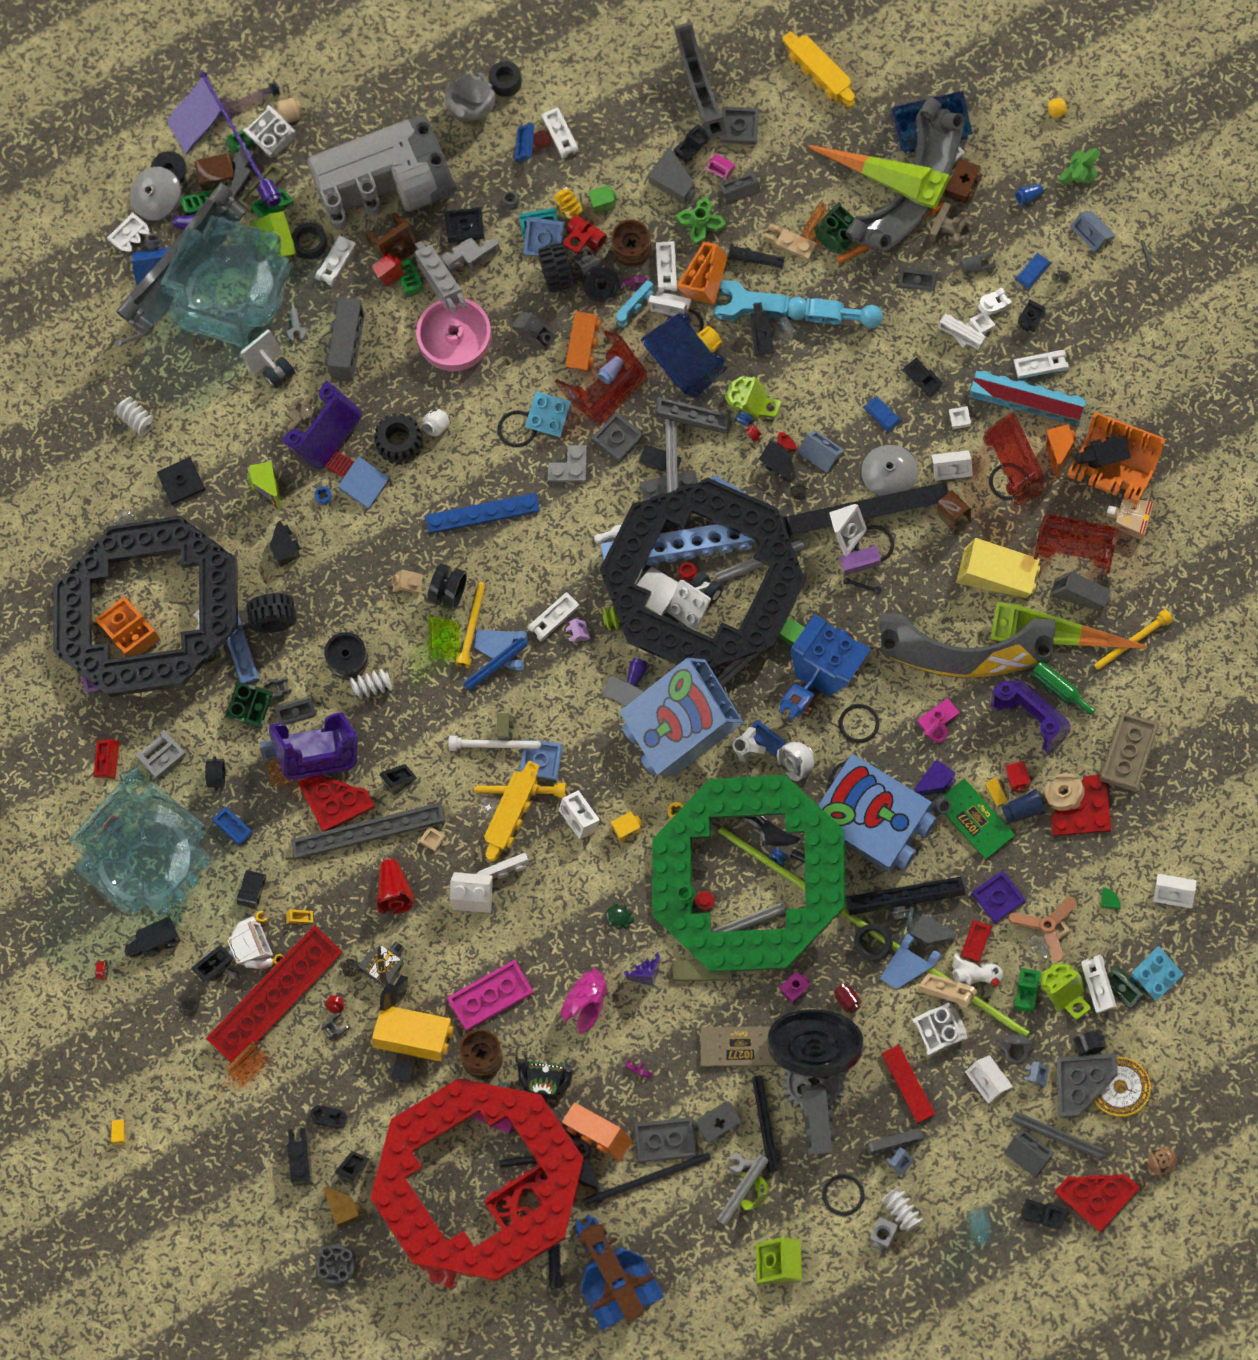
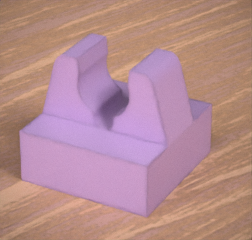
M573 619L569 622L570 625L566 628V632L573 633L569 641L578 642L591 639L586 621Z

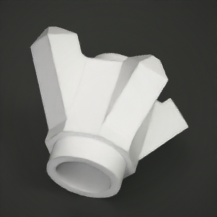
M749 727L742 736L738 738L732 737L731 745L737 753L739 761L746 762L749 755L753 752L765 754L766 747L757 745L754 740L756 735L755 728Z

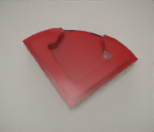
M778 432V443L791 452H796L795 442L786 433Z

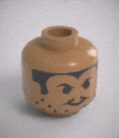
M1161 1147L1149 1152V1160L1146 1161L1149 1171H1154L1157 1176L1175 1170V1164L1178 1163L1173 1150L1167 1147Z

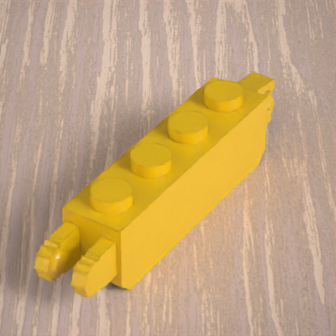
M791 31L784 35L782 41L788 48L790 60L793 63L797 62L801 66V71L805 75L809 74L813 78V83L817 87L821 86L825 90V95L830 100L834 99L836 102L840 100L847 108L854 107L855 94L851 91V79L808 36L802 35L798 37Z
M532 761L527 762L522 772L517 771L513 773L484 835L486 842L489 844L485 855L490 862L497 861L502 850L506 852L507 848L512 847L515 840L513 836L516 830H520L523 820H521L522 816L529 811L531 806L529 801L532 795L535 796L539 789L536 779L540 766Z

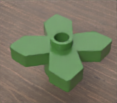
M1096 148L1089 149L1086 153L1082 150L1076 151L1070 159V167L1062 172L1058 180L1064 185L1069 184L1073 180L1077 183H1091L1097 177L1096 169L1092 164L1096 162L1101 153Z
M707 197L699 200L697 207L693 211L683 210L676 215V219L682 227H692L690 239L695 245L705 241L706 230L718 233L726 228V222L720 215H710L713 207Z

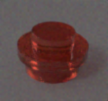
M540 130L534 134L533 142L537 147L545 148L551 143V135L547 131Z

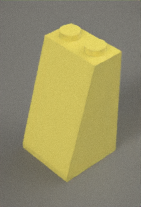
M975 538L964 548L956 583L1027 598L1036 589L1034 581L1040 572V566L1038 565L1040 559Z

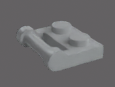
M165 730L145 749L135 754L138 760L156 779L186 755ZM165 741L167 742V744L162 749H160L156 754H154L149 760L146 759V757L149 754H151L155 749H157L162 743H164Z

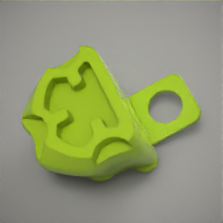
M739 377L729 384V389L725 394L727 403L733 409L748 414L753 420L758 419L760 415L777 416L782 404L780 400L767 398V392L755 377ZM770 403L776 404L774 411H766V407Z
M1054 963L1049 969L1042 972L1041 987L1056 1010H1063L1065 1008L1075 1019L1081 1018L1090 1011L1089 1004L1081 997L1084 992L1081 976L1070 965ZM1076 1004L1084 1006V1009L1079 1013L1073 1011V1006Z

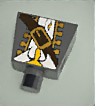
M396 941L390 949L379 945L358 964L359 970L382 987H385L387 983L393 985L404 965L403 960L398 957L404 950V947Z

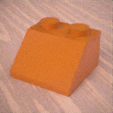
M1069 424L1046 430L1045 445L1056 477H1060L1073 454V448H1075L1074 441H1076L1074 430H1070Z

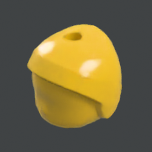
M1055 98L1049 101L1048 113L1050 116L1059 118L1067 114V105L1062 98Z

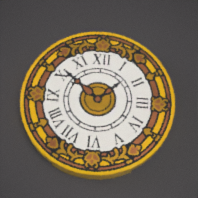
M1117 1057L1118 1075L1097 1097L1094 1103L1099 1109L1109 1115L1127 1117L1139 1112L1144 1107L1149 1098L1151 1086L1149 1077L1140 1064L1128 1058Z

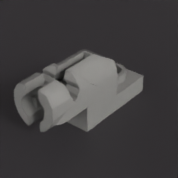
M470 238L452 248L453 254L446 252L440 259L450 273L463 267L464 263L471 270L500 250L499 242L493 238L492 240L485 241L479 248L475 241Z

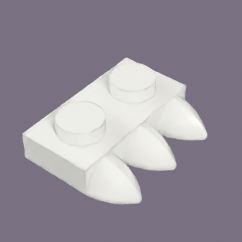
M132 213L107 239L121 252H131L132 247L130 243H140L139 234H149V228L146 223Z

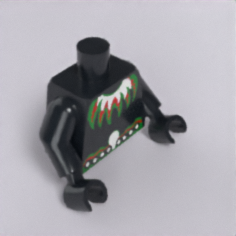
M526 1052L524 1053L525 1059L521 1060L518 1058V1053H516L515 1061L518 1063V1079L523 1090L526 1092L540 1094L547 1103L548 1099L557 1100V1097L563 1095L571 1085L572 1069L577 1064L576 1060L573 1061L572 1066L567 1063L568 1057L563 1062V1065L527 1061L528 1055Z

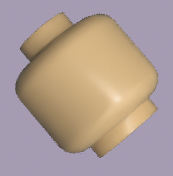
M294 98L279 101L277 104L278 108L275 109L287 123L298 121L300 115L303 114L299 100L296 101Z

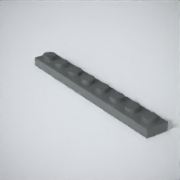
M439 802L291 839L294 857L297 860L445 823L446 820L442 804Z

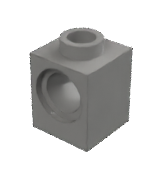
M879 1217L870 1236V1242L873 1243L872 1247L883 1251V1249L888 1250L898 1230V1225ZM885 1231L889 1236L887 1239L881 1240L877 1234Z

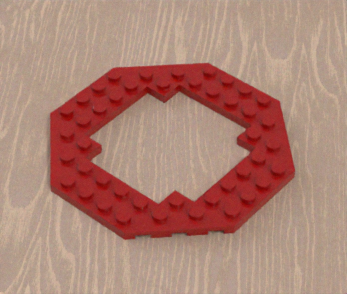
M458 1078L390 1120L370 1198L413 1265L432 1267L435 1270L451 1271L465 1276L481 1277L497 1282L565 1240L584 1159L540 1094ZM481 1113L490 1128L508 1118L548 1180L533 1188V1193L542 1206L474 1247L465 1231L446 1241L406 1179L422 1170L421 1164L413 1154L415 1151L476 1114Z

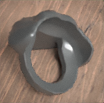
M1012 1034L1003 1039L1000 1047L1001 1050L1005 1051L1007 1060L1015 1064L1024 1062L1029 1052L1034 1051L1032 1042L1020 1034ZM1011 1043L1016 1045L1023 1044L1025 1053L1022 1058L1016 1060L1009 1055Z

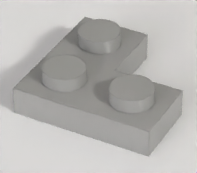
M568 445L567 463H548V482H586L587 446Z

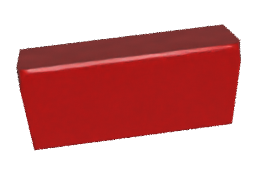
M113 739L97 741L93 778L116 779L119 751L118 741Z

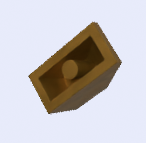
M327 1186L323 1188L338 1228L361 1220L359 1214L362 1213L359 1202L355 1203L352 1197Z

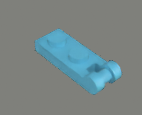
M647 280L617 312L616 319L619 327H626L630 316L633 313L637 314L642 308L641 304L645 300L648 301L650 295H654L653 283Z

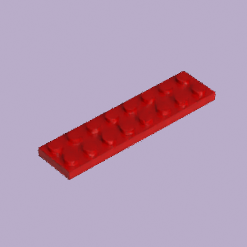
M313 925L205 1039L234 1066L332 964L342 951L317 926Z

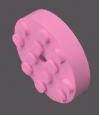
M465 299L467 307L463 309L460 304L456 305V312L452 313L450 309L446 310L439 300L423 312L417 324L416 336L422 355L431 365L445 371H462L479 363L487 354L492 340L490 322L484 310L475 302ZM453 332H457V336L450 334Z

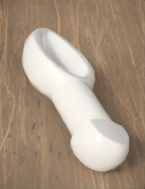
M621 525L614 526L611 531L595 535L594 541L600 544L605 540L615 539Z

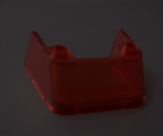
M607 330L603 333L613 345L606 353L607 363L615 356L624 362L614 382L606 384L598 378L585 391L577 385L572 386L558 379L554 381L568 401H571L577 409L596 423H603L647 377L645 368L624 339Z
M1015 413L1008 414L985 430L982 437L985 445L994 449L1007 476L1008 484L1005 485L1007 493L1009 495L1012 494L1013 506L1042 496L1044 477Z
M1046 514L1043 516L1039 529L1034 559L1038 560L1039 554L1042 557L1049 558L1051 555H1055L1056 552L1093 559L1096 567L1106 569V574H1110L1119 529L1109 525Z

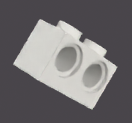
M579 790L562 798L559 812L579 840L596 832L600 820Z

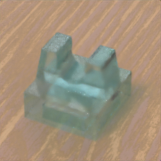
M134 765L132 769L126 772L123 771L120 774L129 792L146 784L138 766Z

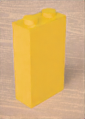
M392 1006L384 1011L380 1010L372 1036L373 1048L442 1062L443 1055L448 1053L449 1044L447 1041L448 1038H452L454 1027L451 1026V1018Z

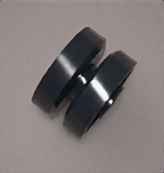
M440 563L430 582L427 597L428 603L440 605L443 602L444 608L456 610L465 590L467 571L456 568L452 572L451 566Z
M351 632L335 634L328 640L324 649V656L329 670L335 677L342 680H350L351 677L353 679L357 678L358 675H362L368 666L369 656L364 642L358 635Z

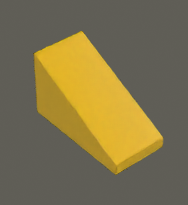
M996 777L985 783V787L996 806L1008 801Z
M290 909L286 912V924L313 923V911Z
M124 1119L112 1121L111 1143L113 1145L126 1144Z

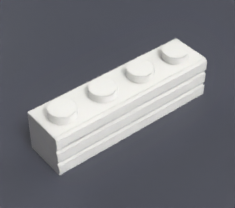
M945 314L938 328L977 350L980 349L986 338L983 333L975 331L972 327L954 319L951 315Z

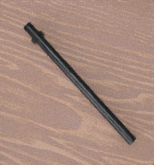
M705 1153L608 1190L596 1191V1194L585 1198L587 1206L598 1201L602 1203L604 1199L709 1161L711 1160L710 1155Z

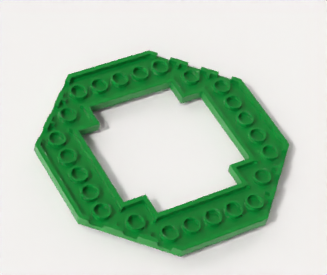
M786 775L708 779L652 839V916L710 972L789 969L795 959L800 954H803L813 943L812 941L846 908L845 830ZM785 815V832L787 834L805 833V908L786 909V929L711 932V914H692V902L683 904L676 897L678 887L683 884L692 886V839L711 838V819ZM689 891L684 892V898L689 896Z

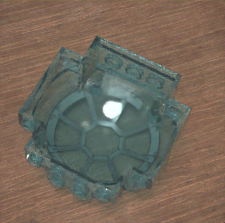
M212 215L203 234L197 230L185 229L160 284L164 294L174 297L169 307L174 326L182 328L186 333L196 332L232 343L239 349L248 346V335L253 327H264L278 312L283 300L284 283L291 267L289 259L278 255L282 246L280 236L274 232H265L257 227L245 226L240 222H232L221 216L215 217Z
M121 781L69 839L73 848L83 856L81 861L74 867V870L104 900L117 907L128 917L131 913L135 914L143 908L149 912H154L159 917L162 913L166 914L171 905L174 907L185 899V893L189 889H194L199 882L198 872L205 870L210 864V855L199 846L200 840L206 833L204 832L206 828L202 822L152 781L140 795H137Z

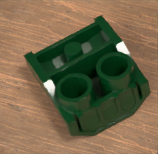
M840 202L813 228L816 238L829 251L839 254L852 242L845 233L854 220V217L841 206Z
M237 682L224 718L261 729L274 692Z

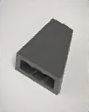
M668 147L648 174V183L685 204L688 200L691 201L696 194L695 184L672 149Z
M1071 571L1054 580L1049 596L1100 610L1109 604L1111 590Z

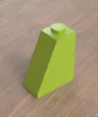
M284 211L268 214L249 224L250 229L271 261L280 260V263L291 260L290 256L297 254Z

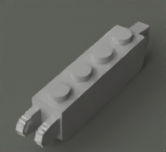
M422 241L415 243V256L419 269L445 309H450L452 313H455L456 305L460 304L463 309L466 308L467 304L462 296L460 287L433 246H425Z

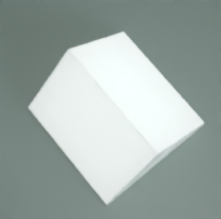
M856 504L829 512L836 537L843 555L846 557L867 531L859 506Z

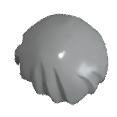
M469 72L464 77L457 78L455 83H448L445 103L450 114L457 120L462 122L477 121L486 117L493 110L495 92L492 90V84L488 83L483 73H477L480 77H476Z

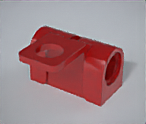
M575 215L567 225L568 237L563 244L575 253H579L584 245L598 253L608 238L606 233ZM573 238L581 243L578 246H572L570 241Z

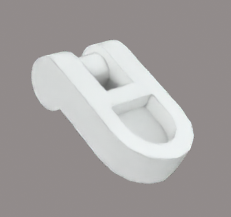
M1000 288L996 292L983 296L978 303V308L983 314L992 315L1012 306L1013 302L1010 298L1006 297L1005 290Z

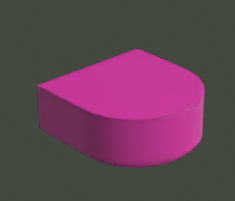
M936 719L924 734L932 741L940 743L947 738L948 729L940 720Z

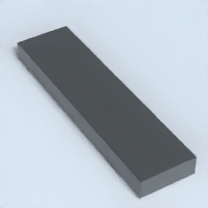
M658 397L656 400L654 414L656 417L724 434L728 432L730 414Z

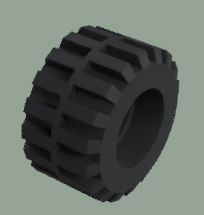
M561 243L539 248L538 256L548 291L554 293L572 288L573 278L564 246Z
M393 413L392 417L387 415L384 421L382 419L379 421L380 426L375 428L374 438L378 453L382 455L385 461L388 459L391 464L396 461L397 465H401V461L407 464L409 463V458L412 461L416 459L415 454L419 455L420 448L423 447L420 427L415 419L412 420V417L409 415L405 417L404 413H400V416ZM396 432H404L409 435L407 441L401 445H393L388 442L390 436Z
M281 593L264 594L253 598L246 604L249 628L255 632L273 633L283 631L292 627L297 621L294 600L290 595Z

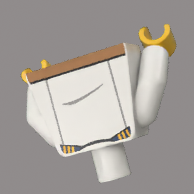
M259 911L255 918L250 917L239 922L235 927L232 936L228 939L231 948L228 952L234 957L232 962L236 960L237 964L244 965L246 968L262 969L272 967L273 964L276 965L278 963L276 960L283 957L282 954H277L274 959H271L273 954L261 925H265L268 922V918L259 919L260 916L265 915L263 911Z

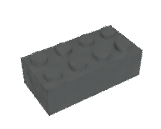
M339 297L338 304L334 306V315L336 317L335 321L331 323L333 335L328 340L330 352L325 357V366H327V372L330 373L332 380L354 382L365 312L361 299Z

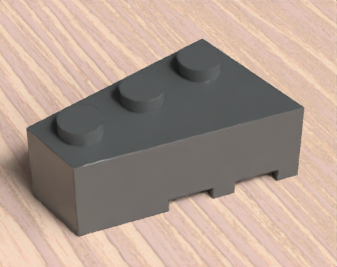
M825 1084L803 1086L801 1088L808 1155L832 1153L831 1141H835L834 1129H830L829 1122H833L832 1110H828L827 1102H831L830 1090H826Z

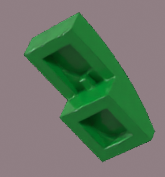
M280 189L278 191L281 194V202L277 206L268 207L263 200L254 202L251 208L259 218H262L268 214L282 211L294 201L284 189Z
M1021 968L1014 1010L1034 1012L1041 971Z

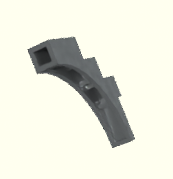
M691 22L674 26L683 72L688 80L691 96L696 104L701 125L709 139L727 134L723 117L715 101L704 69L693 25Z

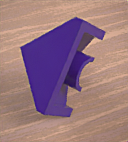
M659 953L655 954L654 960L649 961L647 958L642 964L635 965V971L631 973L628 970L625 971V978L630 981L654 986L661 961Z

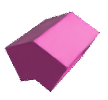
M715 153L713 158H710L706 169L724 179H728L735 169V164Z

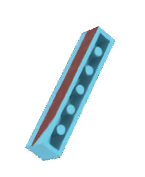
M976 371L970 390L971 398L1078 427L1086 404V400L1080 396L1065 395L1058 390L1050 391L1043 386H1032L1024 381H1013L1006 376L998 377L987 371Z

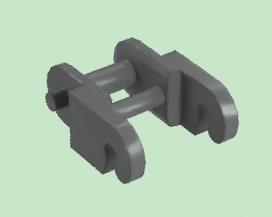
M283 677L280 680L275 678L269 680V683H264L265 687L273 684L276 685L278 692L271 701L282 698L283 694L289 695V692H292V689H288L287 686L288 678ZM283 683L284 690L280 691L279 684Z
M341 1012L327 1019L328 1023L322 1024L321 1030L327 1032L329 1035L328 1040H334V1036H340L346 1030L351 1029L350 1025L340 1030L334 1024V1020L342 1015ZM330 1025L336 1030L334 1033L328 1028Z

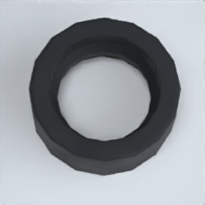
M307 222L299 225L292 233V240L299 257L315 259L325 252L327 238L320 225ZM308 232L317 233L320 237L319 245L313 249L301 248L299 238L303 234Z
M864 925L855 934V950L865 960H882L892 950V935L882 925ZM869 931H878L884 937V948L877 954L866 952L862 946V939Z

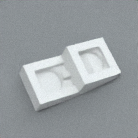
M983 313L969 319V322L965 324L984 335L995 327L990 317ZM955 337L962 348L968 345Z

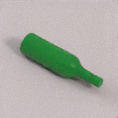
M1043 661L1034 668L1030 676L1064 703L1075 704L1089 715L1095 712L1096 709L1080 697L1077 687Z

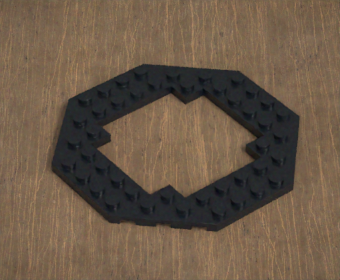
M710 478L703 479L701 482L692 485L682 486L666 494L662 493L650 497V499L643 502L633 503L600 567V573L628 644L675 665L680 664L686 658L705 659L711 669L774 648L806 582L778 508ZM692 513L760 542L753 559L770 566L740 629L721 622L714 639L645 609L652 591L636 585L666 522L684 529Z
M180 515L108 526L103 531L104 534L98 541L95 540L85 550V555L68 568V573L61 580L58 579L54 583L53 652L109 697L182 687L238 628V560L233 554L227 552L221 545L207 537ZM180 552L182 568L199 566V629L181 632V649L110 659V645L108 643L92 645V582L110 580V563Z

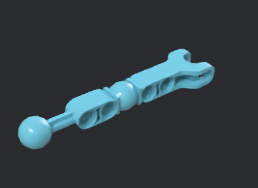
M721 281L719 293L731 296L732 300L727 305L716 306L713 312L715 319L733 322L743 315L754 313L753 304L762 302L763 312L767 311L769 318L788 319L789 316L793 320L805 318L806 321L833 325L840 324L842 319L861 321L867 328H876L883 320L881 309L875 305H867L862 310L844 308L842 302L834 300L807 298L806 301L801 297L790 299L789 296L746 291L736 281Z

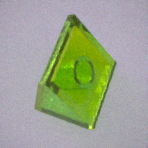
M431 614L428 615V652L431 660L457 658L460 653V622Z

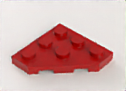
M320 775L311 776L298 782L322 832L334 829L375 808L371 797L364 788H357L341 781L324 778Z
M1089 775L1083 778L1081 783L1084 786L1085 792L1078 808L1065 811L1056 810L1051 815L1053 836L1111 832L1107 786L1105 782L1100 781L1101 775Z
M1125 1174L1109 1176L1090 1175L1086 1177L1068 1176L1054 1193L1100 1233L1136 1194L1140 1187Z

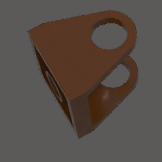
M393 213L391 216L398 227L380 239H377L369 231L364 232V235L380 258L390 253L393 258L398 257L402 261L416 251L415 243L417 242L408 223L398 214Z

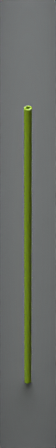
M724 827L719 829L718 833L805 891V881ZM847 909L839 913L859 928L868 925V923L856 915L849 916ZM878 931L868 932V934L885 944L881 933ZM893 941L892 950L897 952L900 945ZM933 967L926 971L927 973L950 979ZM977 996L970 999V1002L1016 1033L1025 1037L1029 1035L1030 1032Z

